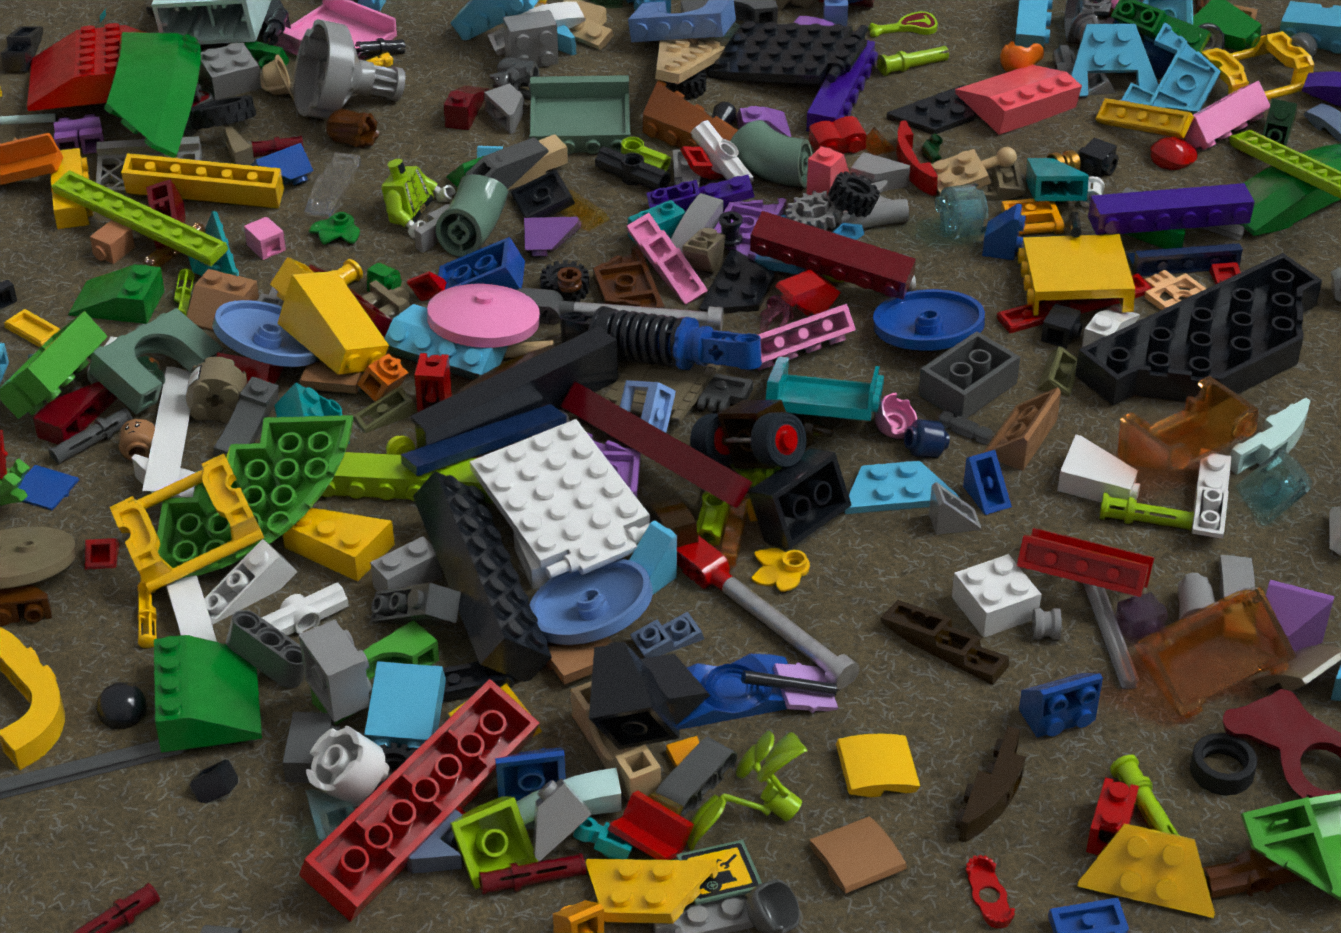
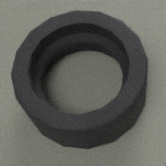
M1211 733L1200 738L1194 745L1190 772L1198 785L1211 793L1224 796L1237 795L1247 790L1253 783L1257 756L1254 749L1245 740L1239 737H1232L1227 733ZM1220 753L1229 755L1243 765V770L1232 774L1217 772L1204 762V758L1210 754Z

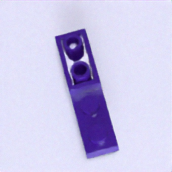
M1341 72L1308 73L1302 92L1341 107Z
M749 174L736 176L718 183H710L703 187H698L697 180L685 181L678 185L659 188L647 193L650 208L672 200L676 205L684 209L685 212L700 193L723 200V213L729 202L743 201L755 197Z

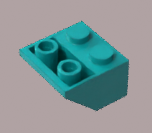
M295 383L274 405L277 417L342 415V408L336 401L328 400L318 395L314 389L310 387L305 388L298 383Z

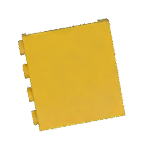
M1120 234L1081 235L1078 238L1073 236L1023 237V248H1018V264H1021V277H1024L1027 305H1032L1034 316L1038 315L1039 301L1119 298L1122 312H1134L1135 286Z

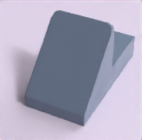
M455 810L409 857L407 862V870L414 874L462 869L461 854L453 849L457 842L450 826L452 821L462 816L460 812Z

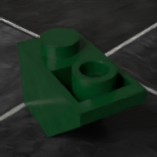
M1272 98L1262 135L1287 146L1298 111L1297 103Z

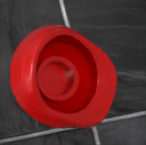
M1174 136L1161 138L1150 147L1152 161L1164 169L1178 170L1191 165L1197 160L1198 154L1195 147Z

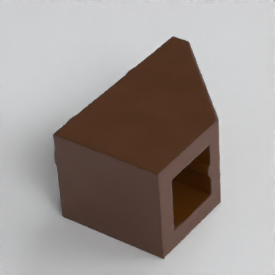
M28 584L0 589V626L20 622L21 604L25 603L24 618L27 621L39 622L43 619L44 614L46 619L52 618L48 594L35 586Z

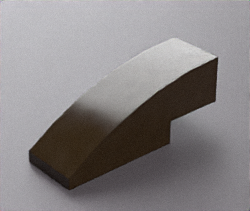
M671 498L645 505L652 522L654 520L677 535V547L699 542L696 521L687 506L680 499Z

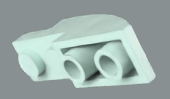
M1304 398L1295 404H1290L1286 409L1277 414L1267 417L1263 423V432L1257 433L1251 439L1239 443L1232 448L1230 456H1232L1230 470L1238 474L1257 463L1267 469L1286 456L1295 446L1303 432L1310 400Z

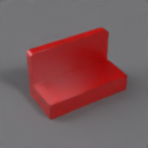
M636 791L631 794L623 816L611 822L608 830L656 860H671L676 857V854H680L684 850L694 824L642 792Z

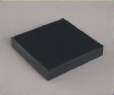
M556 169L510 192L524 218L550 217L575 204L573 197Z

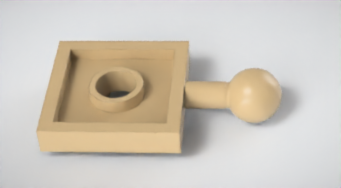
M1003 147L997 152L996 156L981 161L976 151L972 149L931 164L938 175L937 192L942 201L991 184L986 170L998 165L1002 167L1014 165L1017 160L1015 150L1010 147Z

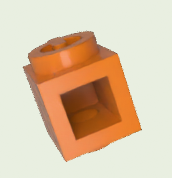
M388 353L367 366L357 385L374 401H377L401 386L409 372L402 367L400 359H396Z

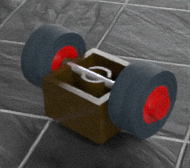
M742 400L718 414H707L699 418L692 428L690 444L692 448L723 466L733 464L734 468L775 469L776 467L792 466L801 459L806 448V432L802 422L795 415L786 413L782 400Z

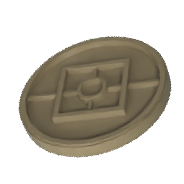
M32 526L0 530V589L36 583L66 569L76 558L77 552L74 538L65 531L50 527Z

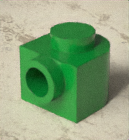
M376 263L367 269L368 292H370L369 283L375 280L388 290H394L401 286L402 279L398 270L382 263Z

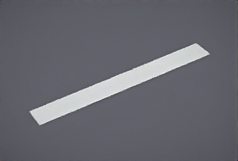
M176 367L166 368L155 424L156 428L152 439L142 491H157L178 481L190 416V409L186 402V390L190 377V372Z

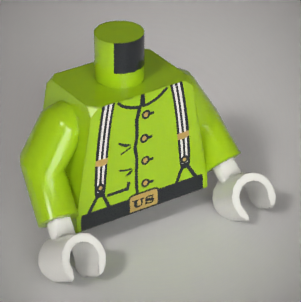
M394 159L388 163L391 174L382 184L381 188L386 212L388 213L390 223L402 225L404 228L407 226L410 237L415 238L414 229L426 223L423 220L417 221V219L434 199L433 193L436 194L438 202H449L452 200L450 196L454 195L456 191L451 185H446L443 188L438 187V183L425 176L419 167L404 166L402 159Z

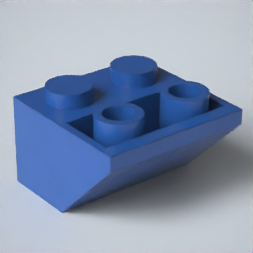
M1079 673L1023 689L1021 691L1019 711L1036 738L1044 735L1056 736L1064 729L1075 726L1079 728L1086 727L1096 720L1103 677L1100 673Z

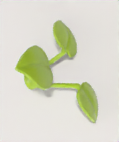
M768 730L759 738L756 744L748 749L737 766L736 776L743 779L753 769L758 773L757 780L761 783L765 781L768 784L760 797L764 800V805L726 793L720 797L716 794L713 795L696 811L690 821L694 824L687 841L691 851L694 850L698 840L720 817L726 802H733L759 810L766 816L772 811L785 822L794 817L801 807L802 800L783 786L774 773L794 758L808 751L796 734L792 732L787 733L773 747L774 734ZM766 757L765 764L761 768L760 762Z

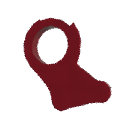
M1280 689L1272 695L1256 700L1246 706L1225 711L1222 722L1225 733L1235 738L1251 739L1267 748L1280 750L1285 779L1301 798L1341 793V789L1326 791L1313 786L1305 778L1301 770L1300 759L1309 751L1327 750L1336 754L1341 759V733L1309 714L1292 691Z

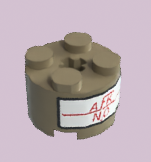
M208 357L205 359V362L192 367L186 390V402L190 409V415L194 419L221 420L223 423L228 424L239 401L240 393L248 383L245 371L241 372L239 368L235 367L233 360L223 357Z

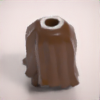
M345 109L336 110L327 119L325 128L327 135L333 141L364 148L366 145L373 146L380 133L377 131L378 122L374 119L372 113H357Z

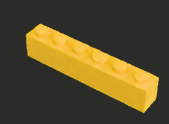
M127 153L121 171L126 193L147 195L146 187L171 179L183 199L279 209L284 191L281 168Z

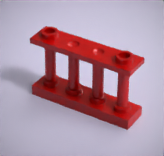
M1033 528L1031 536H1023L1016 566L1141 597L1144 587H1148L1155 557Z

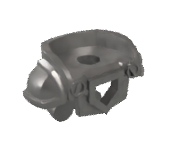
M1066 0L1064 18L1066 41L1080 43L1087 24H1112L1114 20L1112 17L1107 18L1105 21L1099 20L1096 16H1108L1112 4L1111 0Z

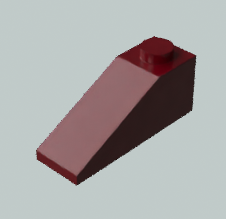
M463 86L450 91L444 103L445 127L470 130L485 100L484 92L489 91V88Z
M171 179L146 187L150 208L185 224L186 215L183 197ZM154 240L155 247L157 249L166 246Z
M97 381L54 399L33 417L37 437L58 445L85 430L117 397Z

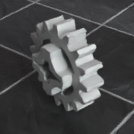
M813 191L812 195L803 193V197H795L794 203H788L786 217L827 231L826 228H835V222L839 223L842 221L841 216H844V212L839 210L840 206L835 207L833 205L834 201L829 200L830 196H827V191L822 193Z

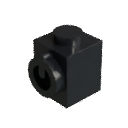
M1094 137L1085 147L1080 148L1078 152L1080 171L1101 178L1104 174L1110 176L1115 171L1119 161V156L1116 154L1117 145Z

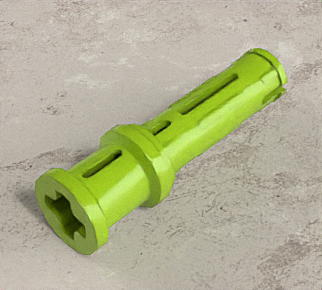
M941 46L912 53L898 51L895 55H879L877 58V68L883 76H887L890 72H906L909 67L947 61L949 59V52L943 53V51H947L948 48Z
M1103 493L1099 519L1104 520L1105 517L1124 520L1125 524L1133 523L1134 520L1191 531L1194 512L1137 503L1134 497L1121 499L1110 497L1108 493ZM1109 506L1122 508L1123 510L1112 509ZM1135 511L1144 512V514L1135 513ZM1150 513L1175 517V519L1153 516Z
M1125 755L1114 761L1110 766L1112 776L1128 785L1129 788L1130 784L1139 786L1135 805L1138 807L1149 828L1180 836L1155 798L1150 778L1144 776L1139 769L1137 757L1135 755Z

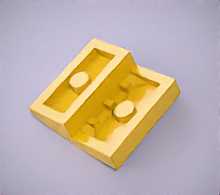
M862 734L837 740L836 747L849 794L879 797L884 790L914 793L919 789L920 783L905 735Z

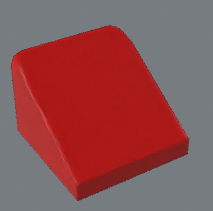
M430 271L406 282L421 301L433 298L436 294L445 290L447 284L443 278Z
M116 538L85 540V569L116 568L120 544Z

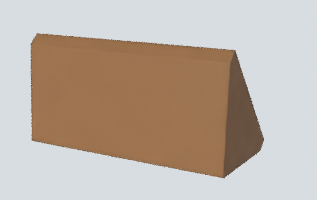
M1057 387L1016 405L984 452L995 450L1000 463L1024 471L1057 421L1061 397L1060 389Z

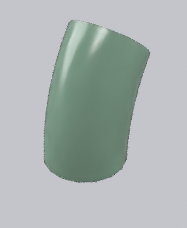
M763 120L749 122L734 134L730 142L737 147L739 151L737 157L750 172L776 184L789 187H807L808 158L813 155L810 142L807 139L781 134L772 129Z
M476 174L463 176L453 201L436 222V235L442 247L450 254L459 257L477 251L488 239L497 224L507 199V188L501 182L487 176Z

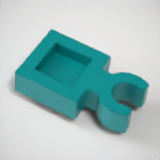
M588 817L575 829L574 838L583 842L594 843L593 849L602 852L604 856L610 859H627L633 848L632 844L608 830L610 825L608 822L602 826L593 818Z

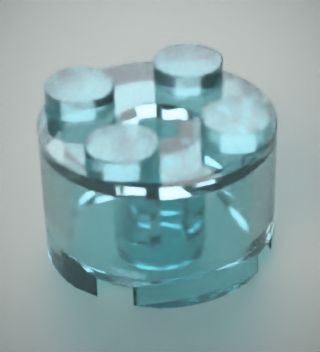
M977 183L944 187L940 196L935 198V209L938 213L940 212L941 218L940 231L944 237L959 239L985 234L987 226H983V219L988 218V205L983 190H977Z

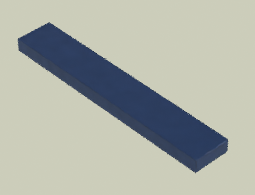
M549 404L401 454V464L416 476H420L527 439L528 436H534L567 423V416Z

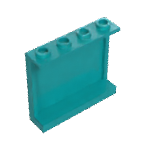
M778 356L767 381L766 400H782L784 408L788 413L871 421L872 413H878L883 392L884 375H879L880 366H875L871 383L788 375L789 357Z

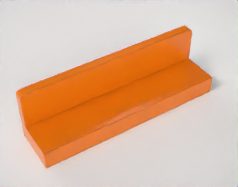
M50 133L0 144V185L58 171L63 155Z

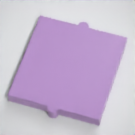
M775 663L773 666L775 675L828 682L825 679V671L819 666H806L801 663H796V665ZM780 689L787 709L809 710L811 713L838 709L835 697Z

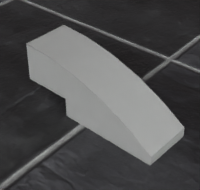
M700 193L684 214L671 238L676 248L679 247L682 252L683 245L700 229H713L719 221V216L723 213V200Z

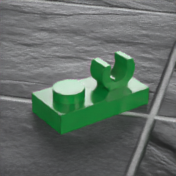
M257 41L243 42L254 60H260L259 66L261 69L264 65L275 60L276 55L282 58L285 66L290 61L282 47Z

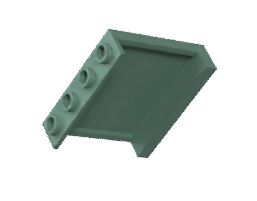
M629 75L530 77L529 139L535 137L539 141L555 134L567 146L568 154L577 152L596 154L602 147H607L621 153L622 140L630 137Z

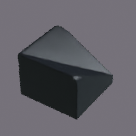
M224 759L200 770L189 785L200 803H209L229 794L237 785L238 776L230 761Z

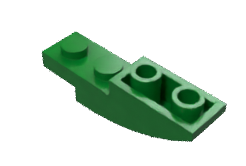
M1119 0L1111 15L1113 19L1122 24H1136L1139 33L1155 40L1165 22L1172 27V31L1178 36H1182L1191 48L1196 52L1199 51L1201 54L1211 36L1208 30L1166 15L1165 11L1137 0Z

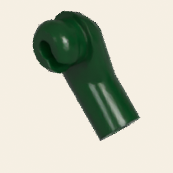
M932 134L930 139H927L921 147L922 154L931 164L942 160L938 151L941 148L940 145L943 143V139L937 134Z

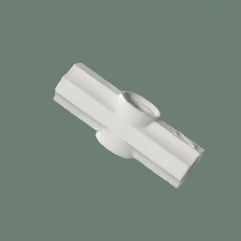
M708 120L701 122L692 130V138L705 151L713 165L711 168L713 171L722 174L726 180L749 174L752 184L754 181L753 176L737 157L739 153L737 147L729 140L723 139Z
M337 582L307 597L301 594H293L283 601L279 610L262 618L285 635H290L294 632L301 634L311 627H318L321 619L348 607V598L342 586Z

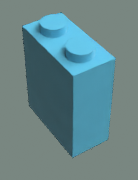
M377 661L365 737L379 746L385 744L386 748H391V743H397L398 748H401L402 744H406L409 751L412 748L417 750L439 728L446 684L443 667Z

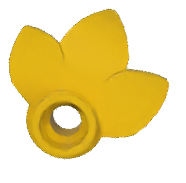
M779 548L759 550L755 552V557L763 566L752 576V581L762 586L776 585L780 592L789 591L796 588L800 584L801 577L809 572L810 562L806 554L799 550H789L787 552Z

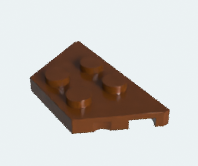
M638 246L632 247V253L624 258L617 255L611 258L609 262L602 263L593 268V278L603 304L665 308L642 251Z

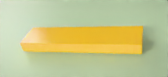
M1105 98L1095 120L1109 126L1184 138L1194 116L1191 112Z

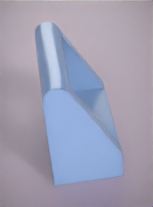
M626 380L620 407L630 412L635 390L647 392L641 419L666 433L676 391L659 382Z

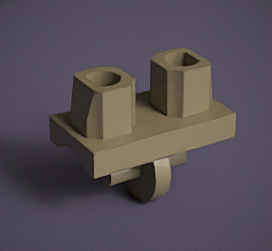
M376 280L369 283L370 293L362 296L391 319L399 315L410 305L408 302L409 292L403 287L388 290Z

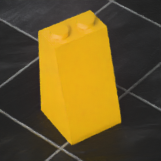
M336 271L291 275L277 323L338 375L364 372L367 366L386 355L389 344Z

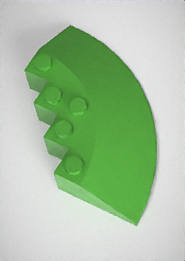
M353 415L268 417L263 419L260 443L230 444L228 462L237 479L232 483L231 487L241 488L265 537L263 540L268 544L275 541L295 525L317 502L332 481L344 457L350 439ZM203 483L194 487L193 497L169 498L162 502L157 532L160 540L158 553L172 568L232 540L230 524L227 518L217 513ZM260 541L182 578L199 576L242 560Z

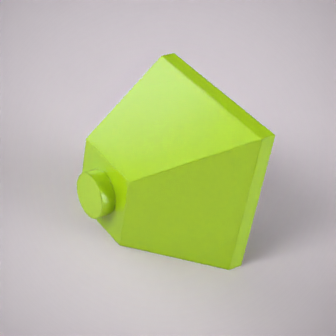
M499 797L469 810L450 823L469 878L475 889L480 888L479 872L508 868L510 863L515 862L518 866L538 862L534 856L533 846L515 797Z

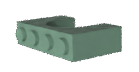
M176 308L168 313L160 314L155 320L147 324H141L136 330L127 335L119 336L112 343L104 347H98L91 355L89 373L135 414H138L158 402L162 382L150 373L136 357L147 353L164 354L178 361L191 373L194 365L197 366L205 362V359L208 357H216L217 352L223 353L224 349Z

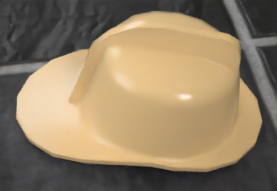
M276 55L275 60L264 65L262 68L261 87L271 95L290 94L294 101L286 66L282 58Z

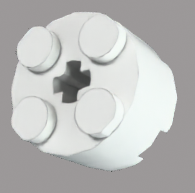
M345 726V728L338 731L333 728L329 729L317 740L310 751V754L314 756L311 770L306 769L309 782L316 788L343 804L357 807L375 790L379 782L386 779L389 765L385 763V755L379 745L353 728Z

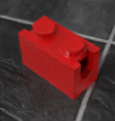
M420 353L414 374L418 412L430 407L429 402H435L437 397H439V402L452 396L449 355H431L428 358L427 353Z
M1105 777L1091 824L1086 852L1099 855L1109 844L1100 840L1099 830H1103L1107 836H1114L1124 823L1131 824L1139 786L1130 784L1129 788L1123 782L1113 783L1114 779Z

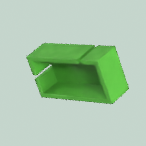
M85 311L52 335L0 387V400L18 419L27 412L32 416L43 407V400L48 403L51 402L62 392L58 387L64 388L76 377L73 372L79 373L90 363L87 358L91 360L92 353L100 347V344L108 336Z

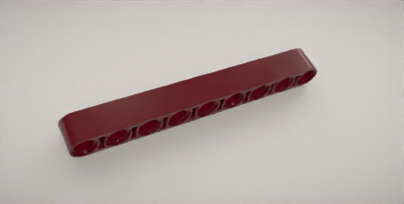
M575 381L560 405L737 509L753 483Z

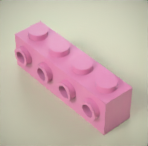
M1259 80L1241 87L1193 114L1194 118L1185 135L1186 141L1195 148L1201 147L1202 150H1205L1216 144L1215 139L1220 141L1231 136L1232 129L1236 132L1248 126V120L1251 123L1264 117L1262 112L1270 108V103Z
M847 304L758 334L761 337L762 361L758 371L773 366V360L778 358V356L789 357L790 360L798 357L797 351L805 349L806 353L821 349L822 342L829 340L830 345L846 340L845 334L856 330Z

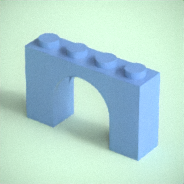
M709 0L703 7L684 13H667L665 1L642 3L628 18L631 42L723 37L736 21L734 0Z

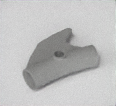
M882 180L871 185H876V190H879L881 193L888 186V181ZM880 195L870 215H867V217L862 215L856 217L854 213L849 215L848 211L844 210V216H841L842 221L839 223L835 222L836 227L831 228V230H835L842 223L862 225L863 229L880 225L908 222L907 199L891 200Z

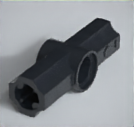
M602 147L595 158L596 167L622 177L623 183L627 185L640 184L656 190L667 188L671 180V173L645 163L644 157L638 153H627L624 155L607 147Z

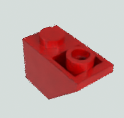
M811 269L779 281L775 286L783 293L781 299L792 307L796 305L807 316L811 313L816 315L827 311L841 293L828 280Z

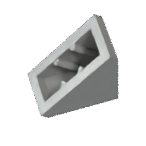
M935 482L932 485L929 517L936 535L982 529L973 507L939 483Z

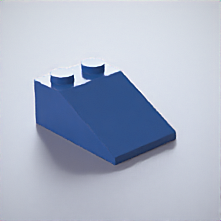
M508 237L441 265L438 276L447 282L445 289L466 284H492L517 290L522 288L525 260L511 238Z

